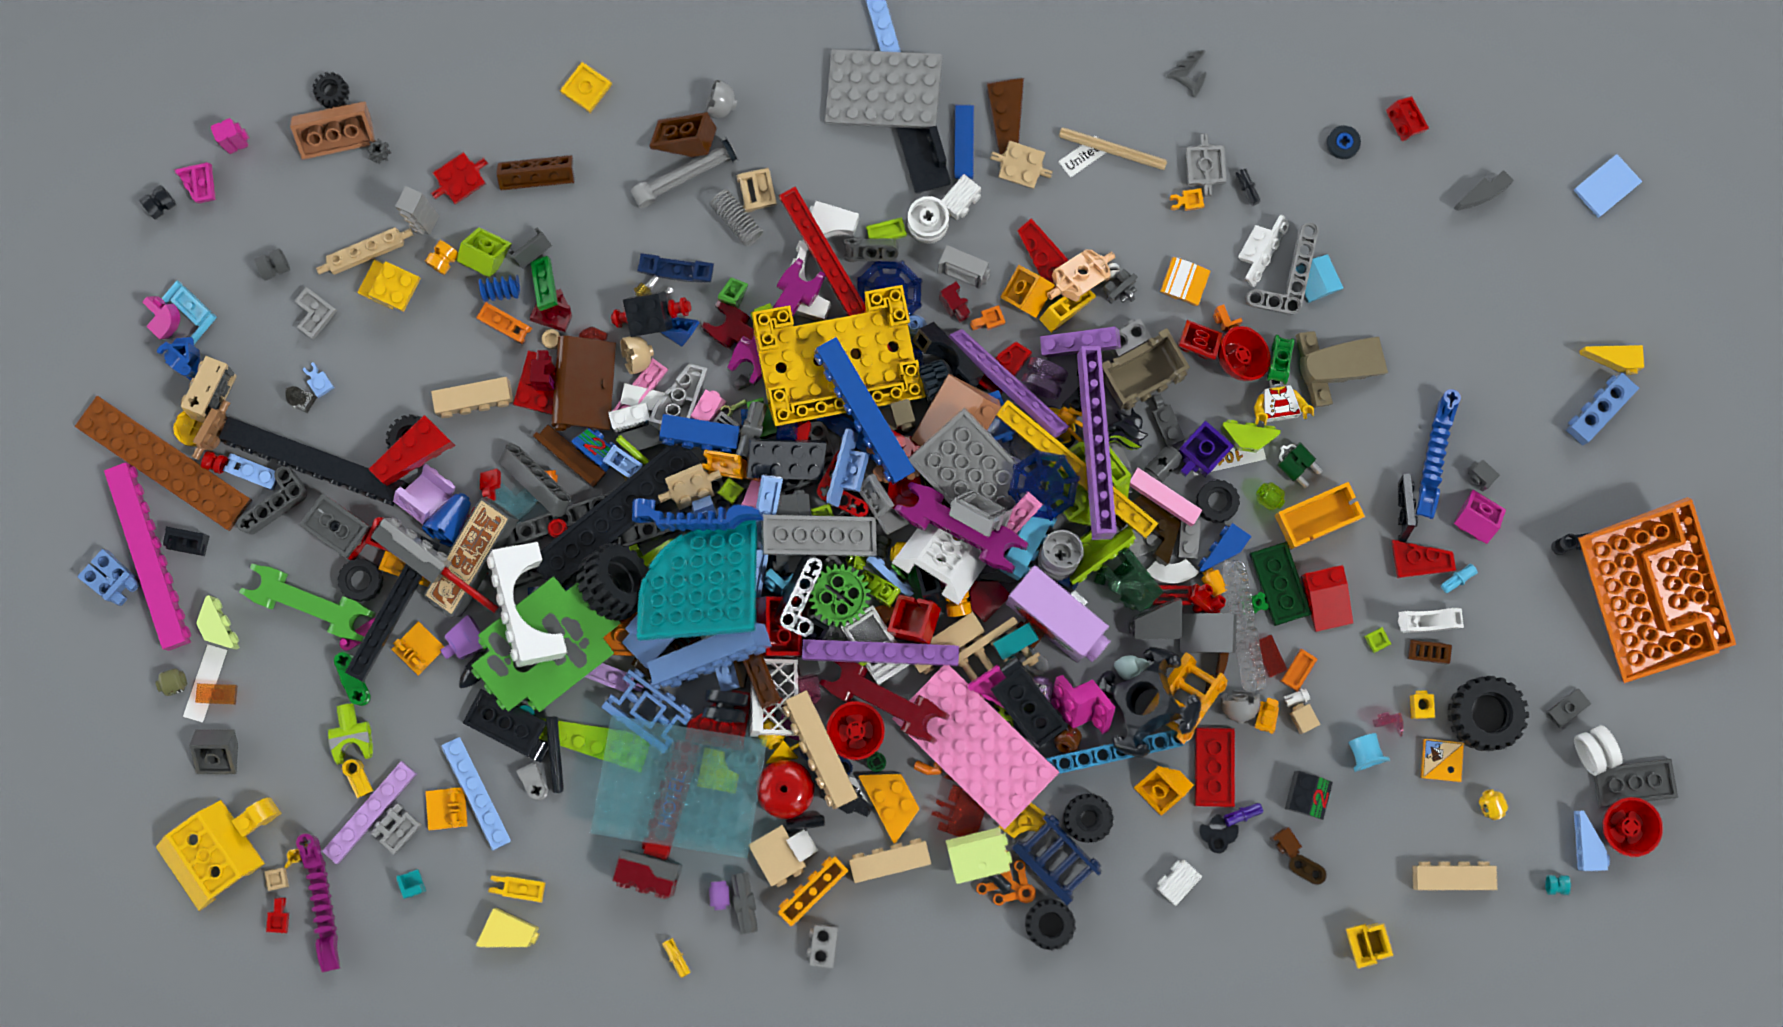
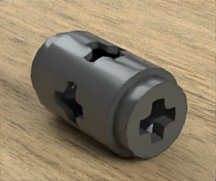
M1169 445L1156 455L1144 468V472L1162 483L1181 464L1183 457L1174 447Z

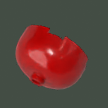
M779 760L771 763L761 772L757 780L756 796L759 804L768 814L780 819H791L803 814L810 807L815 794V784L811 779L812 775L803 765L792 760ZM786 785L788 787L786 793L781 792V786Z

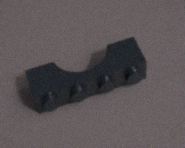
M935 322L919 328L912 342L924 354L936 355L946 361L952 370V376L973 387H977L984 373Z

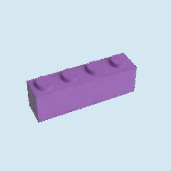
M1116 327L1040 336L1042 356L1046 358L1078 354L1082 346H1101V351L1121 349L1120 331Z

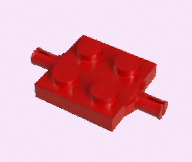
M464 152L433 172L439 181L440 187L431 192V194L437 199L445 193L456 205L486 184L479 170L488 164L483 157L474 164Z

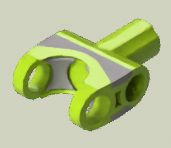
M353 703L336 706L340 727L328 730L329 745L335 763L337 765L344 763L346 748L353 743L360 747L365 759L372 758L373 738L369 722L357 723Z

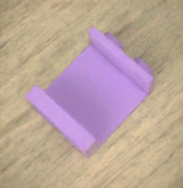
M425 464L422 474L405 490L399 487L395 491L393 502L421 524H424L454 495L455 486L450 480L442 477L436 469Z

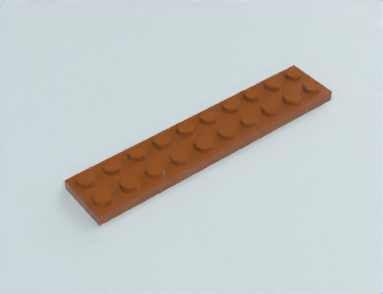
M99 396L95 397L74 426L228 531L233 528L252 501V499L209 470L201 468L199 463Z

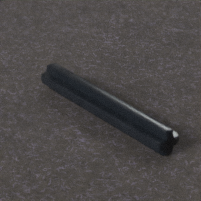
M549 716L546 718L552 792L561 793L564 791L558 718L557 716Z

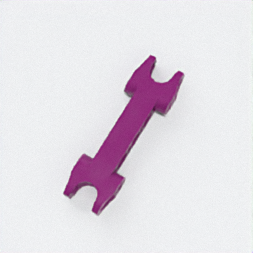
M800 258L780 278L777 288L781 289L783 293L773 306V308L790 305L792 317L801 303L808 307L813 304L826 277L820 271L811 281L802 280L799 277V273L804 262ZM743 336L735 347L727 368L733 372L742 362L752 363L754 371L749 382L754 386L763 377L755 336L752 340Z
M913 482L909 483L908 489L919 497V501L914 507L910 508L897 504L895 512L905 518L911 525L924 531L929 523L981 550L982 552L978 558L985 564L996 569L1014 573L1016 568L1004 558V553L1011 547L1026 550L1029 545L1025 540L1019 537L1013 530L1001 525L998 531L994 529L990 536L987 537L950 516L951 509L941 504L944 499L941 493L928 486Z

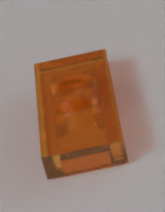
M197 683L195 703L236 705L238 685Z

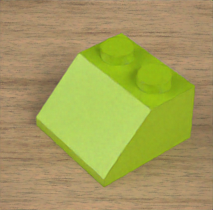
M478 227L461 242L457 262L480 272L482 275L491 277L500 268L512 243Z

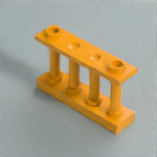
M1187 652L1180 659L1182 665L1175 668L1167 678L1173 697L1177 690L1182 689L1190 695H1197L1202 702L1201 712L1192 732L1182 735L1178 728L1180 724L1175 721L1165 724L1178 732L1176 738L1182 744H1185L1186 741L1192 738L1195 728L1219 693L1226 689L1228 682L1222 673L1217 678H1214L1196 667L1197 661ZM1193 673L1211 684L1206 694L1185 683L1188 674ZM1159 692L1142 715L1150 714L1155 710L1159 703ZM1176 700V702L1178 703V705H1179L1180 707H1185V706H1186V705H1184L1183 703H1181V702H1179L1178 700Z

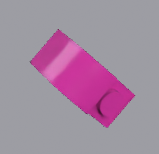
M158 296L146 297L142 303L156 315L146 327L160 340L169 339L180 323L178 308L175 304H165L164 300Z

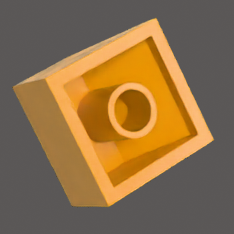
M1018 265L1000 298L1036 318L1048 298L1047 293L1053 290L1055 285Z

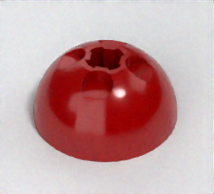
M1237 326L1229 330L1221 339L1218 359L1222 369L1230 377L1239 381H1253L1267 373L1271 361L1270 351L1267 343L1258 332L1249 327Z
M853 701L835 709L828 720L826 732L837 754L846 759L861 760L873 755L879 749L884 739L885 727L881 715L874 707L864 702Z
M1630 797L1618 800L1607 809L1603 818L1602 829L1604 837L1608 844L1620 854L1630 857L1647 855L1658 846L1662 838V819L1655 807L1643 799Z

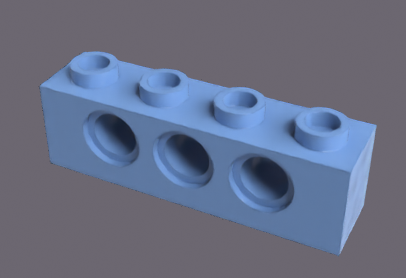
M1623 373L1617 376L1612 375L1606 381V388L1604 390L1600 388L1593 395L1595 399L1591 403L1588 401L1580 409L1582 413L1579 416L1575 415L1568 422L1570 426L1566 431L1582 446L1589 443L1639 389ZM1611 390L1616 393L1617 398L1611 396ZM1598 404L1604 407V412L1598 409ZM1586 417L1591 420V426L1585 422Z

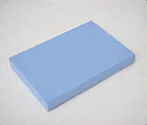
M1616 154L1573 191L1599 218L1642 181Z

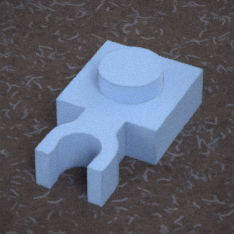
M312 362L313 371L308 372L306 368H303V371L311 377L307 383L315 395L320 398L335 387L325 372L318 373V367Z

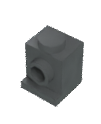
M1484 460L1478 463L1474 461L1467 469L1469 471L1468 474L1471 476L1470 479L1475 484L1482 486L1480 488L1482 492L1488 489L1500 476Z

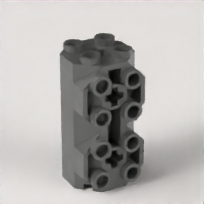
M804 490L793 491V494L790 495L780 492L776 515L811 516L809 494H805ZM776 555V559L773 560L775 573H778L780 577H784L783 573H787V576L794 574L800 559L805 555Z

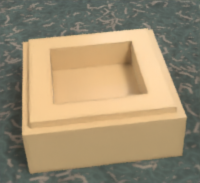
M285 867L264 872L268 891L289 887Z

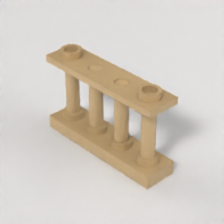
M1012 617L959 653L958 666L963 668L971 682L978 677L969 665L968 657L974 654L979 657L987 671L992 669L994 666L985 654L984 647L989 643L993 646V643L1001 639L1000 636L1004 633L1010 634L1017 630L1016 625L1019 622L1015 617ZM1028 647L1021 650L1027 659L1022 662L1024 667L1026 665L1031 667L1039 662L1038 657L1041 656L1039 652L1033 655ZM1009 656L1008 658L1004 659V661L1006 662V661H1008L1009 659H1011V656Z

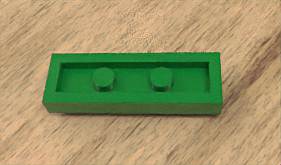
M545 256L532 261L531 268L537 308L543 311L558 305L551 259Z

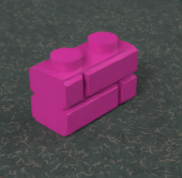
M228 118L223 120L221 124L211 125L216 142L227 153L232 154L238 151V149L241 150L248 147V133L245 128L242 129L239 122L235 123L232 119Z

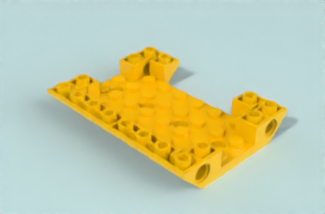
M903 285L866 291V313L793 326L794 322L790 305L752 312L754 336L769 410L775 426L847 413L843 406L845 405L842 398L839 399L834 392V384L826 379L824 367L816 366L813 363L815 349L837 337L878 407L906 399L910 401L925 398L923 382L919 373V363L914 358L908 329L910 319ZM889 342L897 344L896 352L888 350L887 345ZM852 349L860 351L861 356L859 359L851 357L850 352ZM776 364H785L786 371L784 373L777 372Z

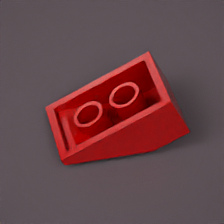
M1187 320L1177 346L1185 352L1198 354L1203 359L1215 360L1223 333Z
M1343 565L1305 573L1301 576L1312 613L1311 617L1315 632L1353 624L1348 582Z

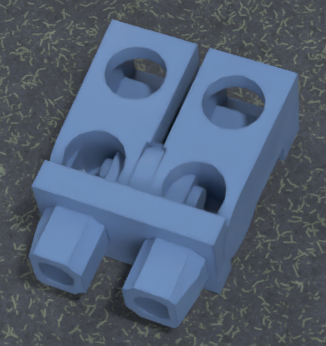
M102 549L93 558L92 564H88L77 576L102 596L103 599L122 606L127 601V597L121 593L125 588L130 592H134L140 586L135 579L136 575L119 562L110 551Z

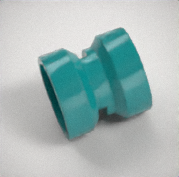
M1547 875L1545 879L1547 894L1555 895L1560 893L1561 895H1569L1571 892L1570 877L1568 875H1561L1560 877Z

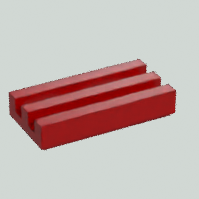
M1152 586L1153 605L1167 602L1157 601V598H1188V601H1182V605H1192V599H1190L1192 586ZM1157 590H1188V594L1157 593Z

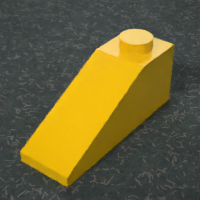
M1089 290L1081 295L1077 302L1064 296L1049 306L1039 320L1052 333L1095 299L1096 295Z
M1643 345L1585 346L1579 351L1580 355L1617 372H1626V375L1638 374V371L1644 368Z

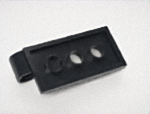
M1016 655L999 666L1006 678L990 690L1036 750L1068 728L1067 723L1037 686ZM1027 703L1035 705L1034 709L1030 712L1024 710V706ZM1038 718L1046 720L1045 725L1041 727L1036 726L1035 722Z
M480 688L463 724L541 763L549 748L547 743L539 740L546 726V721L517 706L513 707L510 711H507L506 708L502 710L496 702L498 698ZM491 709L493 711V717L490 720H487L485 718V713L487 710ZM504 718H508L510 721L507 728H502L501 726Z

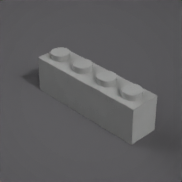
M407 186L404 187L395 207L400 212L399 214L404 217V220L409 223L408 225L413 228L414 232L420 235L424 233L430 235L440 215L423 193Z

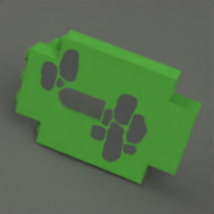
M553 576L515 606L519 616L533 629L547 634L563 635L567 650L563 658L540 662L527 672H519L513 665L511 657L512 646L511 642L508 643L506 631L508 630L506 624H503L501 617L478 634L480 637L478 642L484 649L488 647L490 651L482 655L471 665L473 667L471 671L477 679H483L486 683L483 686L490 695L492 693L495 694L498 698L496 702L502 710L506 708L507 711H510L528 697L527 703L533 710L537 709L540 712L614 654V651L603 637L620 625L621 622L605 619V616L601 617L596 614L595 610H591L588 607L589 604L582 599V593H579V583L574 584L565 591Z

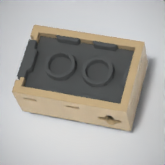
M205 356L204 360L199 363L195 378H192L187 395H184L181 400V408L191 419L204 423L211 408L218 409L223 399L226 400L237 377L236 374L226 363Z

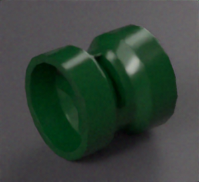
M875 752L867 758V765L873 772H880L886 766V758L880 752Z

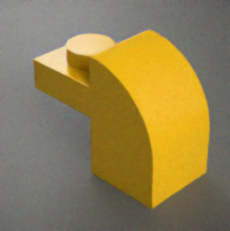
M264 798L246 808L245 812L231 822L240 835L246 837L259 826L267 825L282 813L271 798Z

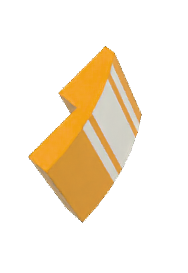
M1172 257L1160 292L1174 299H1181L1193 306H1198L1210 270L1186 260Z

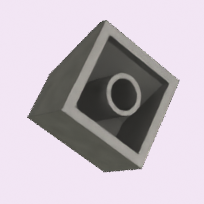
M196 729L189 747L197 774H236L238 742L235 730Z

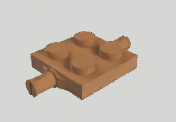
M223 399L218 409L211 408L193 440L197 447L191 457L199 460L204 450L213 451V449L218 447L220 443L219 436L227 420L225 412L231 403Z

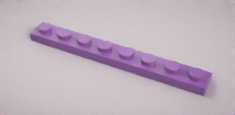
M963 329L949 335V338L995 385L1005 392L1008 397L1017 403L1021 409L1029 414L1050 435L1056 438L1067 431L1069 426Z
M803 639L802 660L958 666L959 646Z

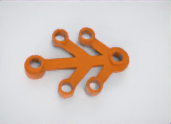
M1016 860L1014 862V869L1018 871L1020 884L1013 881L1011 870L1001 873L1011 883V889L1016 892L1005 895L995 894L993 902L996 905H1002L1004 902L1017 899L1022 903H1030L1035 899L1036 890L1027 882L1026 864L1023 860ZM1018 862L1023 863V868L1020 870L1016 868ZM993 882L987 884L979 883L976 887L977 892L981 895L986 894L988 891L999 889ZM980 885H985V892L982 893L979 891L978 888ZM1023 890H1029L1030 894L1028 897L1022 895ZM996 896H1002L1003 900L1001 903L995 901Z

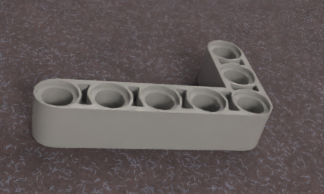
M1305 223L1299 229L1285 295L1254 289L1245 296V301L1249 306L1287 315L1296 314L1301 310L1319 232L1318 226L1315 223ZM1305 227L1313 229L1312 236L1305 235ZM1302 245H1306L1309 248L1307 255H1303L1300 252ZM1297 264H1302L1305 267L1303 274H1299L1296 271ZM1294 282L1299 283L1301 286L1298 293L1292 290ZM1252 293L1259 295L1258 303L1251 302L1250 296ZM1271 297H1275L1278 300L1276 307L1269 305ZM1289 301L1296 303L1295 311L1288 309L1287 304Z

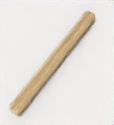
M1061 128L1059 133L1060 138L1164 170L1167 164L1165 159L1070 129Z

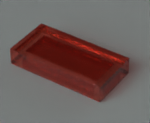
M1272 635L1253 642L1269 678L1288 670Z

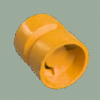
M439 240L434 247L435 252L430 253L424 261L434 270L445 275L450 269V262H455L459 252L446 242Z
M969 590L959 605L944 596V599L948 601L946 605L948 617L963 616L972 612L971 603L967 600Z

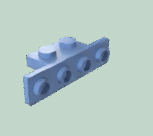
M847 428L842 437L841 448L837 455L835 470L832 473V481L827 492L826 502L834 507H839L843 489L860 492L870 456L864 452L854 451L858 433Z

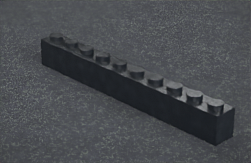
M227 417L219 436L220 439L225 441L224 444L229 447L235 448L236 445L240 446L243 452L253 455V452L259 453V457L267 461H270L271 458L278 460L277 464L281 466H294L295 471L303 474L308 471L313 473L312 477L322 481L324 478L330 479L331 484L341 487V484L348 486L347 490L358 493L360 490L366 493V497L374 500L379 497L384 499L383 503L390 506L396 504L393 502L395 491L399 487L405 490L409 486L408 483L400 479L386 486L367 467L231 417Z

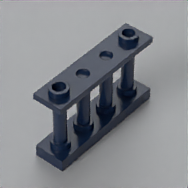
M1046 813L1043 817L1046 823L1026 842L1021 843L1018 840L1012 849L1066 905H1069L1074 898L1072 891L1093 871L1099 876L1102 872L1100 869L1101 864L1095 858L1091 859L1058 825L1060 822L1054 815L1049 816ZM1052 828L1060 837L1040 857H1035L1030 852L1031 848ZM1067 843L1074 852L1054 871L1051 870L1049 872L1044 867L1046 865L1045 862L1062 845ZM1080 857L1088 866L1068 885L1063 886L1058 881L1059 876Z

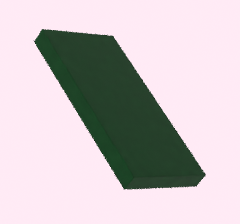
M1287 541L1251 552L1250 557L1262 592L1265 594V601L1268 604V610L1274 627L1312 615Z

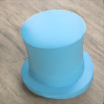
M1377 733L1367 734L1348 742L1357 764L1353 768L1354 772L1390 761L1389 757L1383 756Z

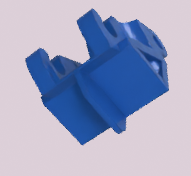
M192 337L176 338L172 344L165 342L157 349V353L160 355L168 350L164 354V359L172 369L189 380L195 378L200 363V350L194 347V339Z

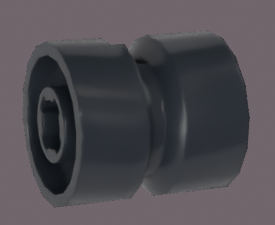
M162 185L152 190V195L147 194L139 200L145 210L155 220L164 214L165 209L170 210L177 205L173 197Z

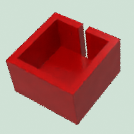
M898 595L887 631L898 639L931 644L941 608L933 601L916 600L913 597Z

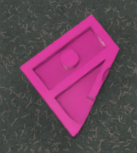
M207 162L175 170V173L182 179L185 188L189 190L194 202L200 204L216 200L212 164Z
M997 664L969 683L967 688L1003 707L990 690L1006 678Z

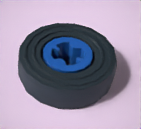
M1338 126L1328 135L1327 148L1331 155L1338 159H1349L1356 155L1360 149V135L1351 126ZM1342 139L1348 141L1346 146H1342L1343 143L1340 144Z

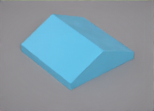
M1328 254L1312 259L1305 290V297L1308 303L1343 289ZM1301 264L1296 267V271L1299 274H1303L1305 267Z

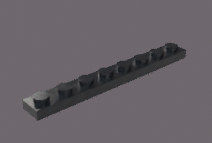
M421 536V540L428 541L433 545L432 548L438 551L439 544ZM407 564L404 566L345 671L346 674L362 682L368 676L423 577Z

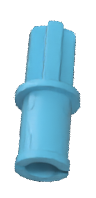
M1470 563L1461 571L1454 572V576L1442 583V590L1445 593H1449L1459 585L1463 586L1468 579L1478 574L1476 567Z

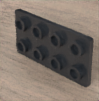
M937 125L929 127V129L896 127L915 194L951 185L946 166L947 159Z

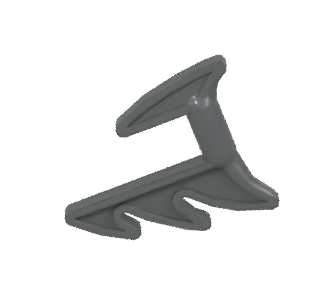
M1205 50L1190 53L1188 57L1191 59H1186L1176 64L1177 67L1181 66L1183 68L1175 69L1166 76L1167 78H1175L1190 88L1194 98L1205 81L1206 72H1203L1195 83L1186 76L1204 55Z

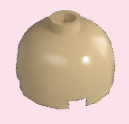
M639 336L622 338L620 341L622 358L625 357L628 363L625 364L628 373L632 375L645 371L651 363V356H654L652 346L648 345Z

